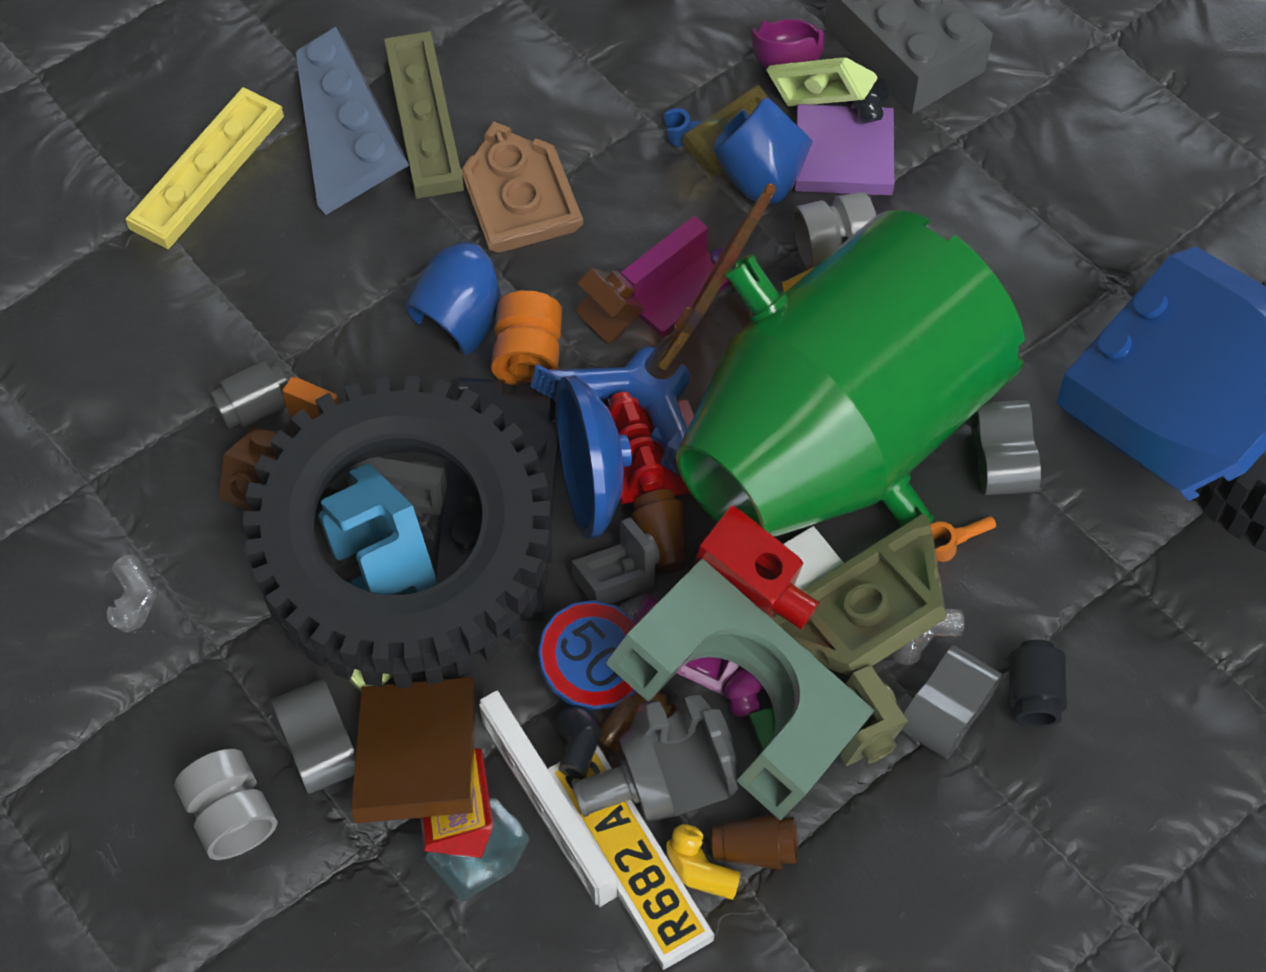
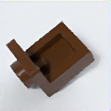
M590 268L578 282L589 295L577 307L576 311L607 343H615L646 309L632 295L636 291L632 284L615 270L607 273Z
M254 427L224 453L219 497L223 501L251 511L245 497L249 482L261 484L255 470L261 454L276 460L270 441L277 432Z

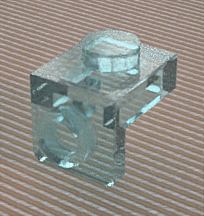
M496 798L489 800L493 828L482 858L428 852L425 858L461 901L468 899L512 873L529 842V836L522 828L520 822L513 815L509 814Z

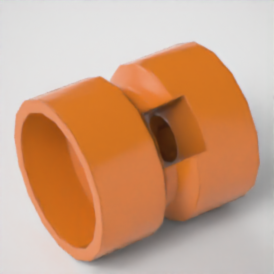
M524 290L511 292L500 298L496 305L495 336L497 340L493 344L491 361L492 373L497 379L505 380L506 384L517 386V381H532L537 364L547 370H558V340L561 338L562 306L556 299L545 293Z

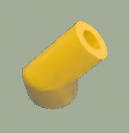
M688 824L677 826L673 830L672 839H669L666 843V854L682 883L689 888L733 900L741 872L709 863L703 850L700 848L703 839L702 832L695 826Z

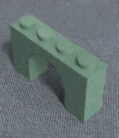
M702 558L625 636L605 664L648 702L684 665L696 659L707 657L721 658L733 662L751 673L761 683L770 697L775 714V727L770 742L738 778L737 782L781 821L809 792L875 710Z

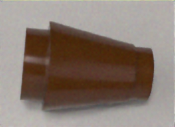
M669 489L655 490L637 497L632 503L634 512L631 518L644 534H651L657 544L660 556L659 563L655 565L657 572L666 574L685 568L689 563L686 556L687 548L682 501L676 500L674 492Z
M773 813L725 823L724 825H713L712 850L714 860H726V862L783 870L784 864H797L798 834L796 818L784 817L780 821Z

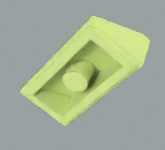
M846 57L770 65L766 70L788 107L797 106L798 104L812 105L864 100L877 80L874 72Z

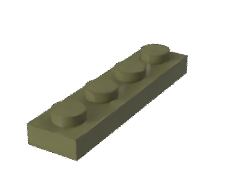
M431 31L385 38L386 54L416 199L464 191L463 177Z

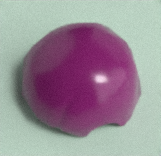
M782 19L773 23L763 20L758 33L756 28L751 29L753 53L761 67L765 70L770 65L819 60L824 50L823 30L802 19Z

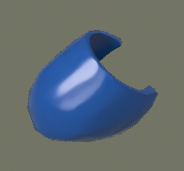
M765 98L757 104L750 116L746 110H740L719 134L712 146V150L725 175L747 199L760 204L779 205L786 200L795 185L813 140L769 98Z
M460 242L445 247L431 259L411 290L404 305L408 315L417 325L422 323L424 314L437 322L456 340L459 345L457 351L464 356L474 351L492 329L496 317V305L501 298L493 261L477 244Z

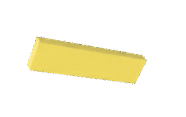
M242 87L128 215L126 222L129 230L169 250L284 117L282 106Z

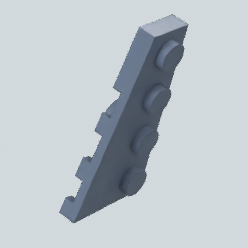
M336 27L296 50L317 205L325 215L409 166L346 41Z

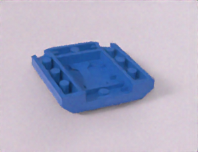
M1197 246L1171 254L1064 373L1056 404L1066 415L1187 501L1200 496L1195 491L1196 489L1222 476L1229 482L1246 473L1266 451V286Z

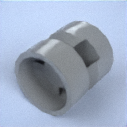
M859 191L837 196L833 200L832 206L820 200L794 207L792 220L795 241L801 260L808 270L821 263L876 216L871 199L866 192Z
M223 749L194 761L177 776L174 787L186 811L194 814L196 817L194 828L209 858L215 860L229 859L255 848L275 831L278 824L263 792L255 789L257 781L242 751L237 749Z

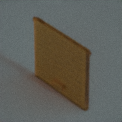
M774 184L766 185L724 248L691 307L687 305L674 325L677 331L657 364L660 368L667 369L705 315L725 280L724 272L733 266L777 189Z

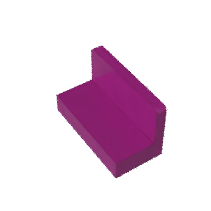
M695 216L621 272V275L636 290L632 295L646 308L639 318L660 336L667 335L731 284L729 279H726L723 275V269L712 263L711 254L707 252L708 227Z

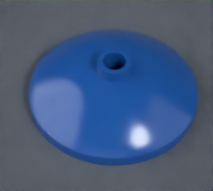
M577 376L562 377L559 380L556 393V429L563 480L571 511L580 533L586 539L597 538L609 526L621 499L624 467L631 466L632 463L631 447L627 435L618 434L608 407L591 387Z

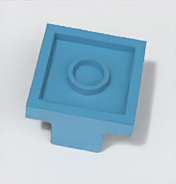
M370 463L350 471L353 485L324 498L321 501L324 510L319 513V520L331 554L337 560H342L357 553L356 558L362 575L351 580L349 583L362 590L382 595H406L437 585V579L413 505Z

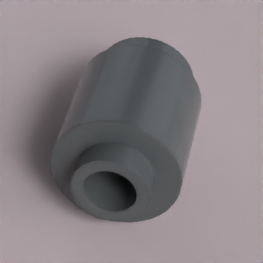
M263 360L219 381L220 387L209 393L228 430L239 424L242 428H245L287 407L282 390L288 380L279 365L270 368L266 361Z

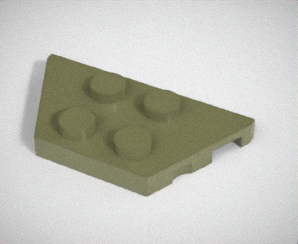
M924 513L803 589L804 592L818 600L820 605L802 630L777 613L773 616L772 620L802 647L811 652L826 668L849 677L860 669L875 665L947 618L933 533L928 517Z

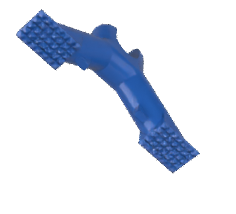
M649 346L639 349L625 367L547 370L539 364L535 366L530 384L531 388L553 399L554 402H556L559 380L567 376H577L586 382L600 399H611L616 393L629 392L631 397L639 401L640 407L649 414L654 427L650 438L659 443L664 451L660 464L681 477L676 462V453L688 426L677 400L690 383V372L684 364L670 378L657 379L652 377L646 369L652 362L657 349Z

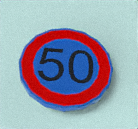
M595 600L573 603L557 612L543 630L537 652L541 675L552 692L571 706H580L591 711L614 708L632 697L635 690L605 663L629 633L634 619L615 605Z

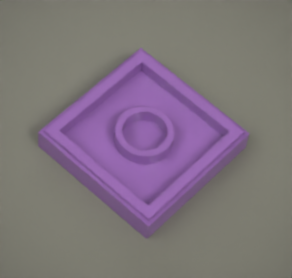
M798 104L796 125L813 140V143L795 183V191L848 194L864 191L872 195H893L894 108H882L884 115L881 120L862 124L857 118V108Z

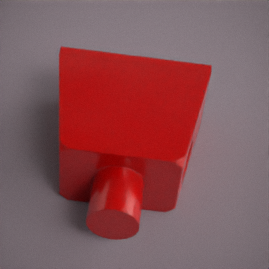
M733 505L730 506L699 547L694 566L703 558L759 609L768 614L771 619L777 613L802 630L820 605L818 600L795 585L804 564L801 558Z

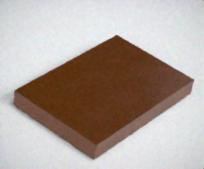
M473 677L444 679V682L428 685L427 681L412 682V687L396 688V684L381 685V687H362L351 804L354 824L473 813L476 689Z

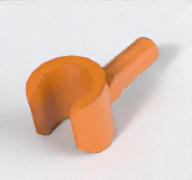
M988 516L957 528L946 522L938 521L932 523L930 526L933 539L944 538L949 541L948 544L935 549L937 560L941 562L951 560L957 552L958 544L996 527L994 518Z

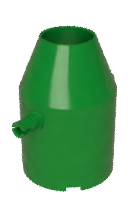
M890 210L884 211L872 218L786 292H777L757 263L754 254L741 258L733 264L735 269L730 267L724 272L725 278L729 279L751 311L748 315L751 322L728 342L676 453L678 470L685 485L698 504L716 523L720 521L730 506L733 505L773 537L874 505L880 500L884 502L900 527L923 513L928 517L930 523L933 521L934 515L931 511H928L909 483L911 479L910 472L1019 373L1024 363L1023 360L1019 359L1018 346L1025 341L1016 308L999 279L972 248L956 235L947 241L936 232L925 227L930 223L929 218L909 211Z

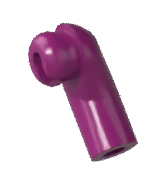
M739 666L725 686V699H729L730 712L735 716H747L757 712L760 707L757 693L763 688L761 683L741 666Z

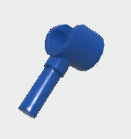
M673 108L664 114L665 125L668 128L666 130L668 140L676 147H683L689 144L693 139V135L721 133L731 121H691L688 112L681 108Z

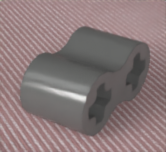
M1028 400L985 403L971 416V434L977 455L979 485L982 494L1037 493L1041 482V465L1038 449L1034 441L1032 412Z
M952 645L939 662L929 680L919 690L904 712L908 722L901 731L947 760L993 696L1003 674L957 645Z
M324 677L270 698L308 795L354 776L356 754Z

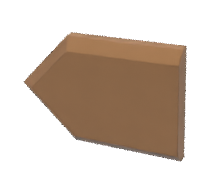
M493 121L484 135L485 140L475 155L470 156L461 169L463 181L488 249L501 253L577 231L583 225V218L554 145L537 138L534 141L511 133V128Z

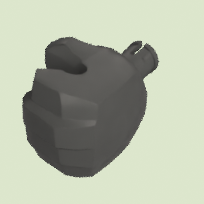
M701 695L689 696L681 700L677 712L668 718L660 701L652 700L640 704L629 730L618 738L623 754V759L619 760L621 766L579 781H571L583 817L633 799L634 804H640L646 821L662 820L721 802L734 795L738 790L736 770L739 764L733 748L734 740L730 728L720 709H711Z

